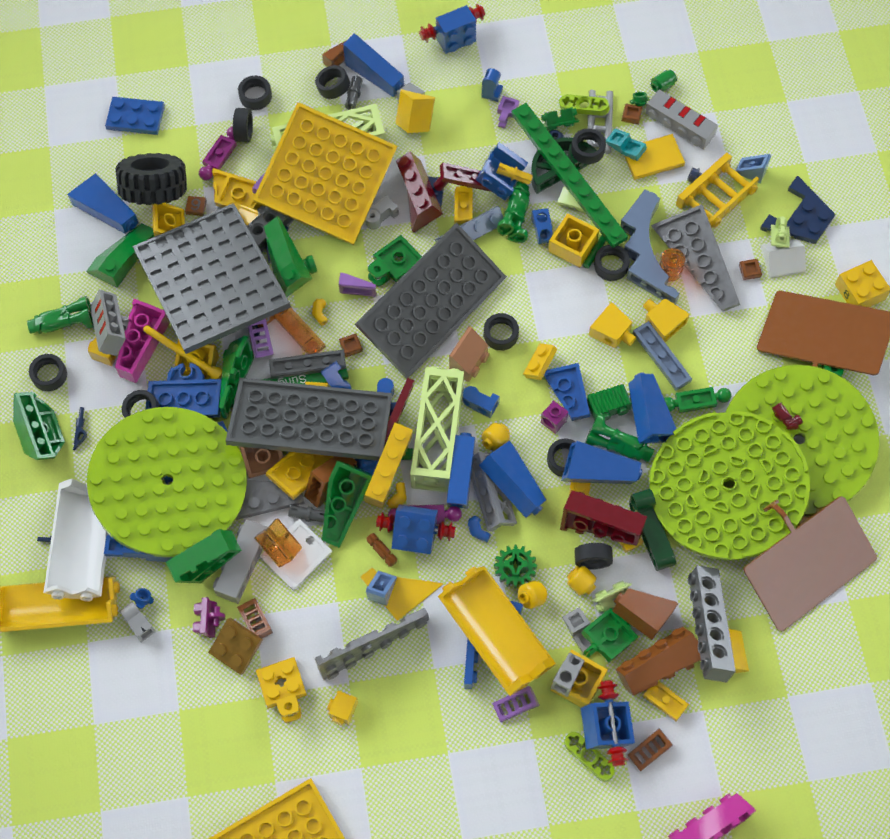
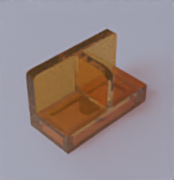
M278 518L268 528L259 532L254 537L279 568L291 562L302 549L299 542Z

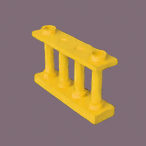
M726 152L678 195L676 206L680 209L686 205H690L692 208L699 206L700 204L694 199L698 194H702L720 209L714 215L705 209L711 228H716L731 210L749 194L753 195L756 192L759 178L756 176L751 182L747 181L731 168L732 156ZM722 172L727 173L744 188L739 193L735 192L719 179V175ZM710 183L715 184L732 199L724 204L706 188Z

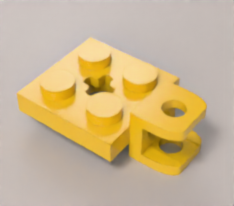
M295 657L257 669V677L267 708L270 709L277 706L285 723L300 719L302 714L297 699L307 696ZM279 679L287 680L282 687L279 684L276 685V682Z

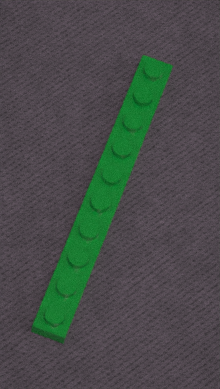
M524 103L512 110L511 115L596 228L599 229V232L609 245L614 248L626 241L628 235L529 105Z

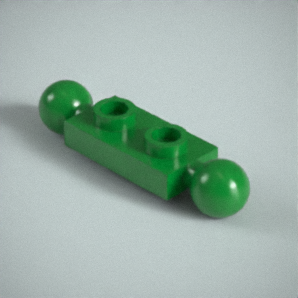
M713 387L678 392L675 393L676 400L671 397H665L664 400L669 412L678 407L679 413L717 407V400L721 403H727L730 401L732 394L727 388H721L717 393H714Z

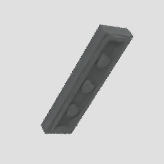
M344 349L269 359L271 379L321 373L323 369L335 361H338L340 364V370L346 369Z

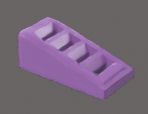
M340 273V293L376 297V284L346 273Z
M266 319L248 326L255 358L273 355L274 352ZM258 324H263L264 326L262 328L257 329L252 328V326ZM265 331V335L254 337V333ZM265 338L267 342L256 344V340ZM268 346L269 348L268 350H263L259 352L257 350V348Z
M527 686L511 696L508 695L492 703L500 722L540 706L531 686ZM525 694L528 695L531 703L527 704L524 697ZM518 697L520 698L523 704V707L521 708L516 700V698ZM509 701H512L516 709L515 711H512L508 703ZM502 704H504L506 707V710L508 712L507 715L504 714L501 708Z

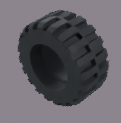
M161 153L137 154L136 156L122 159L115 168L118 195L129 203H136L138 205L169 203L173 200H178L187 191L186 166L182 159L177 156Z

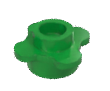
M635 92L630 103L636 106H644L650 98L647 97L645 92Z

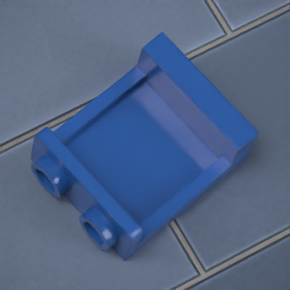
M499 142L489 153L476 181L498 197L506 200L514 192L513 187L517 180L513 179L512 181L511 178L496 173L500 162L513 168L518 167L517 169L521 171L526 168L528 162Z

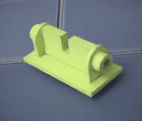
M783 216L777 218L775 225H771V246L790 248L789 227H786L787 219Z
M620 581L612 585L613 589L609 591L604 589L595 593L596 597L592 598L591 601L598 603L595 605L598 613L601 611L604 613L610 607L614 608L613 599L620 592L624 594L632 584Z

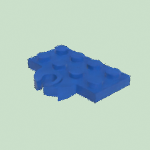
M181 363L174 368L171 367L168 372L167 381H148L147 391L154 395L160 407H178L198 412L208 418L220 417L219 405L222 379H205L203 372L195 364L190 363L191 373L188 376H183L186 366ZM146 400L145 410L151 409L150 401Z

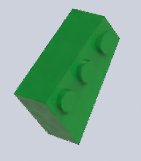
M218 529L210 536L168 560L166 564L175 583H202L242 550L232 530Z

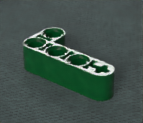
M649 488L631 494L629 507L631 511L647 516L641 537L656 571H660L676 565V558L662 524L654 511L656 500L652 490Z

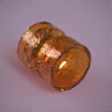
M669 248L662 253L660 266L669 276L668 281H676L681 277L685 255L679 249Z

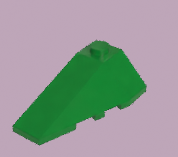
M277 216L264 226L273 274L284 294L288 297L310 281L312 277L280 217Z
M141 223L98 255L86 272L118 288L138 260L133 246L155 236L153 228Z
M242 336L231 342L228 349L223 353L219 408L222 417L227 419L235 402L240 378H246L254 360L248 336Z
M336 462L328 480L322 541L340 548L371 481L372 475L369 472L344 462Z

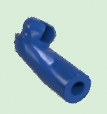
M472 516L468 520L470 534L487 543L491 534L481 529V520L478 516Z

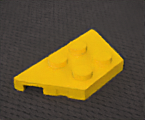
M213 168L214 201L216 206L223 208L234 203L237 210H239L240 205H245L255 210L262 206L253 201L255 193H253L252 188L257 181Z

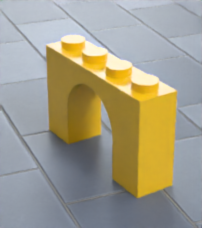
M396 422L394 423L365 493L364 502L383 509L402 457L405 456L412 439L413 429Z

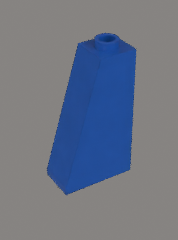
M354 33L343 44L345 65L392 97L397 94L399 89L405 86L404 75Z
M96 173L67 194L73 206L124 234L129 230H133L139 224L136 214Z
M638 373L628 385L639 444L665 443L671 435H674L673 432L677 428L654 374Z
M461 432L460 435H455L447 495L448 507L457 506L468 509L475 449V437H472L471 433Z
M510 441L489 454L479 465L525 518L531 514L535 516L543 509L541 505L546 501V498Z
M575 441L570 446L561 481L632 484L639 480L642 475V469H640L642 463L580 441Z

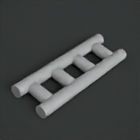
M590 90L589 96L603 97L608 100L610 111L604 116L588 115L587 129L591 128L598 130L600 133H605L606 140L612 133L613 91H607L606 96H596V91ZM595 118H605V126L595 125ZM587 140V143L591 146L599 148L595 141ZM606 144L605 153L610 154L612 147Z

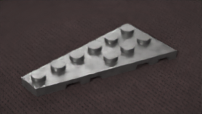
M702 204L651 225L723 312L740 305Z
M247 480L245 499L236 520L289 508L291 504L294 506L305 504L303 493L292 500L271 481Z
M420 609L403 617L399 624L392 622L386 625V628L380 633L374 630L350 641L343 650L335 648L325 658H322L321 655L315 657L314 659L322 679L326 680L328 678V680L335 678L341 670L345 668L346 670L351 669L360 659H368L375 654L374 651L389 647L393 640L408 636L410 634L409 631L414 628L420 629L424 627L429 620V614L426 609Z

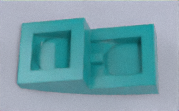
M614 129L606 139L607 145L636 161L639 160L647 149L645 143L631 139L629 133Z

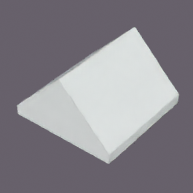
M790 240V248H778L771 246V243L760 246L769 278L806 272L805 245L799 240Z

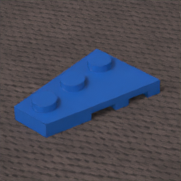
M579 363L546 370L544 377L562 406L568 411L570 419L575 421L591 417Z

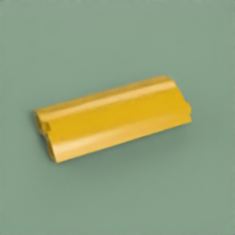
M474 566L465 573L467 576L463 580L446 584L438 598L505 691L511 696L525 688L533 680L538 679L556 663L485 566L478 568Z
M116 576L104 577L102 595L93 598L92 601L71 598L53 599L51 595L43 593L45 582L0 586V632L113 622L115 616H118V605L116 602L117 593H120V583L116 581Z

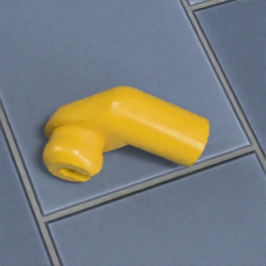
M316 299L312 306V316L321 326H324L328 322V319L322 313L323 308L326 306V301L324 299Z
M404 482L395 484L396 494L387 502L390 509L397 508L406 502L407 495Z

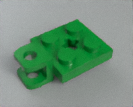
M400 235L373 254L375 261L368 266V279L373 284H376V287L388 282L390 277L397 282L422 256ZM395 257L403 258L402 261H395Z

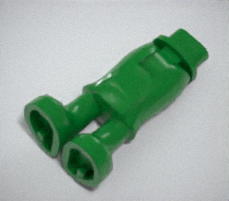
M518 181L516 186L513 187L514 192L509 196L504 217L498 222L497 231L502 236L508 235L507 239L509 241L523 243L528 239V231L522 228V224L525 222L530 192L527 184Z
M88 296L80 297L69 305L65 304L61 308L42 312L39 315H35L34 319L27 320L29 333L38 332L42 334L54 332L64 327H71V325L82 323L89 329L94 328L90 308L91 303Z
M601 413L597 414L585 440V444L607 448V450L615 451L637 461L642 459L649 462L655 450L648 447L647 443L639 444L637 437L621 432L617 428L613 429L605 424V416ZM599 434L609 437L610 439L608 440L600 436Z

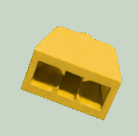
M648 299L643 305V308L648 311L645 323L649 321L664 342L669 340L688 323L690 314L667 299H663L658 304Z
M612 302L589 329L590 337L613 348H616L621 341L631 346L636 340V336L630 333L632 321Z

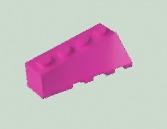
M133 299V307L128 317L129 322L124 332L126 339L119 351L115 368L119 377L137 383L159 341L145 333L143 328L150 326L163 335L170 321L164 310Z
M729 793L719 800L720 805L715 808L711 805L702 812L704 814L703 817L698 820L696 817L692 818L685 824L687 828L681 832L677 829L668 837L669 839H720L747 820L756 810L738 793L733 796Z

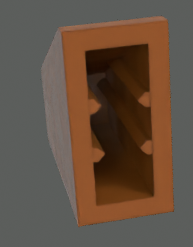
M334 456L312 470L304 497L315 507L319 508L326 502L328 480L336 462L340 461L356 466L357 461L354 458Z
M628 588L624 594L620 592L614 600L616 606L613 612L653 640L672 615L678 603Z

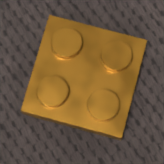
M227 618L208 653L242 675L263 639L232 618Z

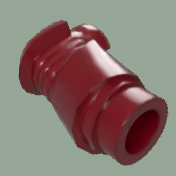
M782 402L772 408L774 416L780 422H783L787 427L786 430H796L799 428V425L803 424V420L799 415L792 418Z

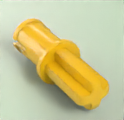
M501 162L496 172L511 178L512 181L514 179L527 185L531 183L533 178L532 174L518 170V167L513 168L502 164Z

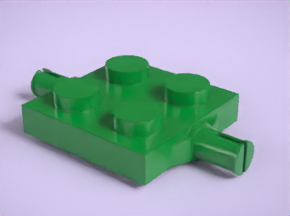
M611 607L581 632L591 644V646L584 650V655L587 654L586 657L590 658L597 651L609 663L639 637L631 629L629 623L614 613Z

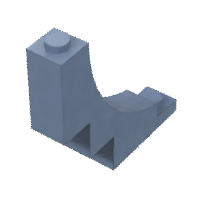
M645 189L623 217L620 225L625 233L631 236L624 249L629 254V258L635 261L628 270L627 280L661 300L667 299L676 305L680 293L675 288L667 286L669 276L656 260L649 238L650 222L659 207L660 197L654 192H649Z

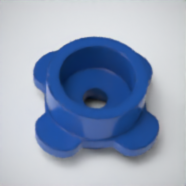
M139 588L135 593L130 594V599L137 604L136 606L139 609H143L145 605L154 602V598L151 597L150 591L146 588Z

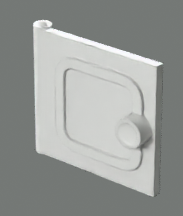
M298 519L266 552L260 555V558L292 590H296L333 551L307 525Z

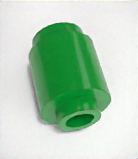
M665 70L652 78V90L654 92L658 90L664 92L674 86L675 82H677L675 72L673 70Z

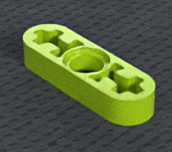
M566 94L559 99L561 109L576 108L577 114L604 116L610 111L609 102L603 97ZM583 102L589 103L586 108L580 107Z
M578 732L568 733L564 741L565 748L599 780L604 782L611 780L615 773V768L612 764L608 763L609 760L597 749L586 750L585 747L578 754L579 748L576 745H569L570 738L573 740L577 738V743L581 748L585 744V738ZM586 751H592L595 754L593 762L585 761L583 754ZM598 759L602 760L599 765L603 768L609 767V776L607 774L601 775L602 770L600 767L596 766V769L592 767L596 765Z

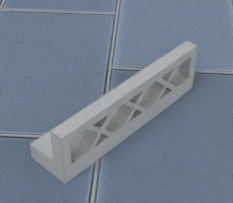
M478 452L473 457L471 478L487 530L495 531L501 526L516 525L517 521L510 500L479 466L491 453ZM497 493L502 497L503 502L498 499ZM503 511L507 514L509 520L504 518Z

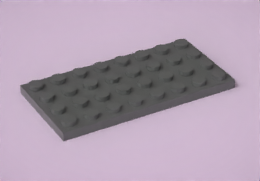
M455 223L354 325L407 379L507 276L459 224Z
M240 378L227 432L226 445L379 461L385 447L392 393Z

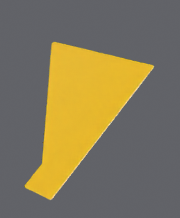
M371 568L360 578L368 586L377 572L374 568ZM397 577L388 604L385 607L398 621L440 588L443 583Z

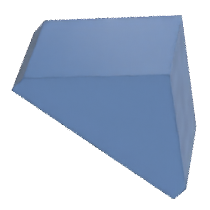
M764 154L741 158L735 171L750 180L757 176L759 178L758 183H761L768 169L771 155Z
M378 571L366 588L368 600L387 606L397 577Z

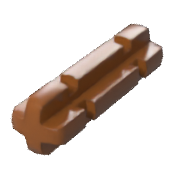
M375 533L370 534L366 538L370 546H373V549L383 560L385 559V563L389 567L397 563V558L394 554H391V551L378 539Z

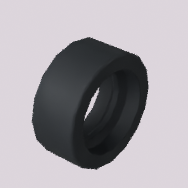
M333 65L324 68L318 73L315 85L322 97L336 99L347 92L350 87V80L344 68ZM340 78L335 85L324 87L331 79Z
M248 76L238 86L240 102L246 108L260 110L271 102L272 91L270 83L262 76ZM252 87L265 89L264 95L256 99L246 97L245 92Z
M236 108L233 115L234 140L236 142H250L253 133L252 110L250 108Z
M591 128L582 129L573 137L571 145L572 155L578 162L583 164L597 163L605 154L606 140L598 130ZM583 140H592L599 145V150L594 153H585L578 148V144Z
M610 245L601 247L597 251L594 261L596 273L602 279L608 281H617L623 278L629 268V254L619 245L614 248ZM607 255H614L622 260L623 265L618 270H608L602 266L601 260Z
M497 313L486 320L484 324V339L490 348L504 351L516 344L519 335V325L511 315ZM496 324H506L511 327L512 335L508 339L497 340L491 336L490 329Z
M54 354L39 355L29 366L30 379L42 391L50 392L57 390L66 381L67 369L63 361ZM44 365H57L59 373L55 378L49 381H40L38 379L37 373Z
M146 390L133 391L123 400L121 407L122 415L124 418L130 416L133 405L139 400L145 399L150 401L151 408L160 407V404L154 395Z
M567 438L559 439L549 447L547 454L548 467L557 476H563L565 467L556 464L554 455L559 449H570L571 444L575 442L574 440Z
M586 543L575 548V565L578 567L585 566L588 569H602L613 564L612 547L608 544Z

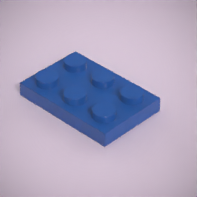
M112 96L105 124L106 130L158 135L165 104L162 101Z

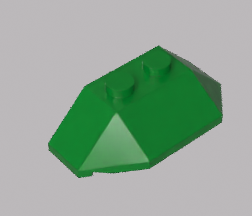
M34 392L14 393L13 422L24 454L35 460L54 459L65 443L54 410L43 400L36 397L37 395Z

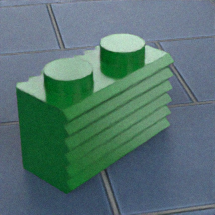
M624 384L587 396L588 406L594 421L598 413L603 414L605 421H607L613 415L618 414L622 416L631 410L632 403Z

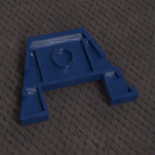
M796 176L788 191L803 200L787 221L786 227H789L790 236H793V239L816 244L836 214L799 176ZM769 214L761 225L760 230L765 232L767 230L771 231V225L776 224L777 218Z

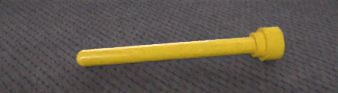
M150 326L143 328L145 333L207 372L210 379H220L222 377V369L220 367H211L190 352L185 354L181 346Z

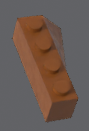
M677 628L664 639L656 641L653 646L640 651L634 658L624 661L615 670L624 688L634 696L658 685V680L675 677V672L685 667L687 670L694 668V663L701 660L700 652H698V640L686 628Z

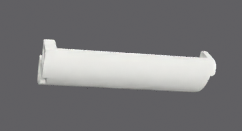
M72 478L59 483L43 593L49 594L53 599L57 600L71 598L92 601L93 598L102 595L106 563L104 550L106 536L109 534L103 529L93 513L89 502L87 485Z

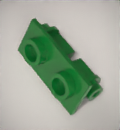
M572 107L561 109V116L559 117L557 110L544 112L541 115L542 122H545L543 125L547 130H555L557 126L562 125L564 127H571L575 125L574 123L579 122L574 117L577 115V110Z

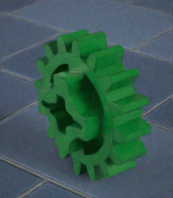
M517 544L514 545V549L506 546V552L500 550V556L495 557L497 563L494 564V569H498L495 571V576H501L499 582L506 581V587L513 584L514 589L517 588V584L523 585L525 581L531 582V577L536 576L534 570L537 569V564L534 563L536 557H530L532 551L525 552V546L518 549ZM515 560H516V564H517V567H518L516 573H515V569H514V567H513V564H514V561H515Z

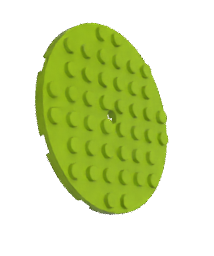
M787 365L767 370L742 386L726 412L742 411L764 417L772 421L781 430L786 431L793 439L796 435H801L805 438L804 443L797 444L805 457L810 477V495L804 515H815L839 496L844 497L847 502L850 501L864 487L875 468L879 452V432L872 409L866 399L852 384L828 370L808 365ZM782 402L792 418L799 415L803 420V424L799 425V428L796 430H786L787 427L783 422H780L774 416L772 408Z
M157 407L134 413L114 425L102 437L92 454L87 471V492L93 513L103 529L123 546L138 553L142 552L156 557H175L210 536L214 531L218 529L229 530L242 509L247 486L246 467L238 446L226 445L227 431L214 420L192 410L178 407ZM168 476L173 479V482L170 485H165L162 483V479Z
M742 411L704 414L691 419L673 432L674 435H671L659 448L651 467L649 479L650 489L656 500L654 511L664 530L677 543L695 554L724 561H737L757 557L790 533L781 515L774 509L765 512L763 509L778 500L779 503L777 505L785 511L795 529L805 514L810 495V477L805 457L797 443L786 431L781 430L772 421L764 417ZM730 480L735 485L732 489L723 486L724 482Z

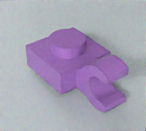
M506 96L502 97L497 109V114H500L498 127H506L508 117L513 118L511 111L519 107L520 100Z

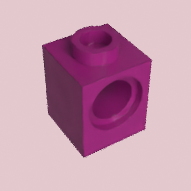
M554 400L541 414V424L554 434L568 420V411Z

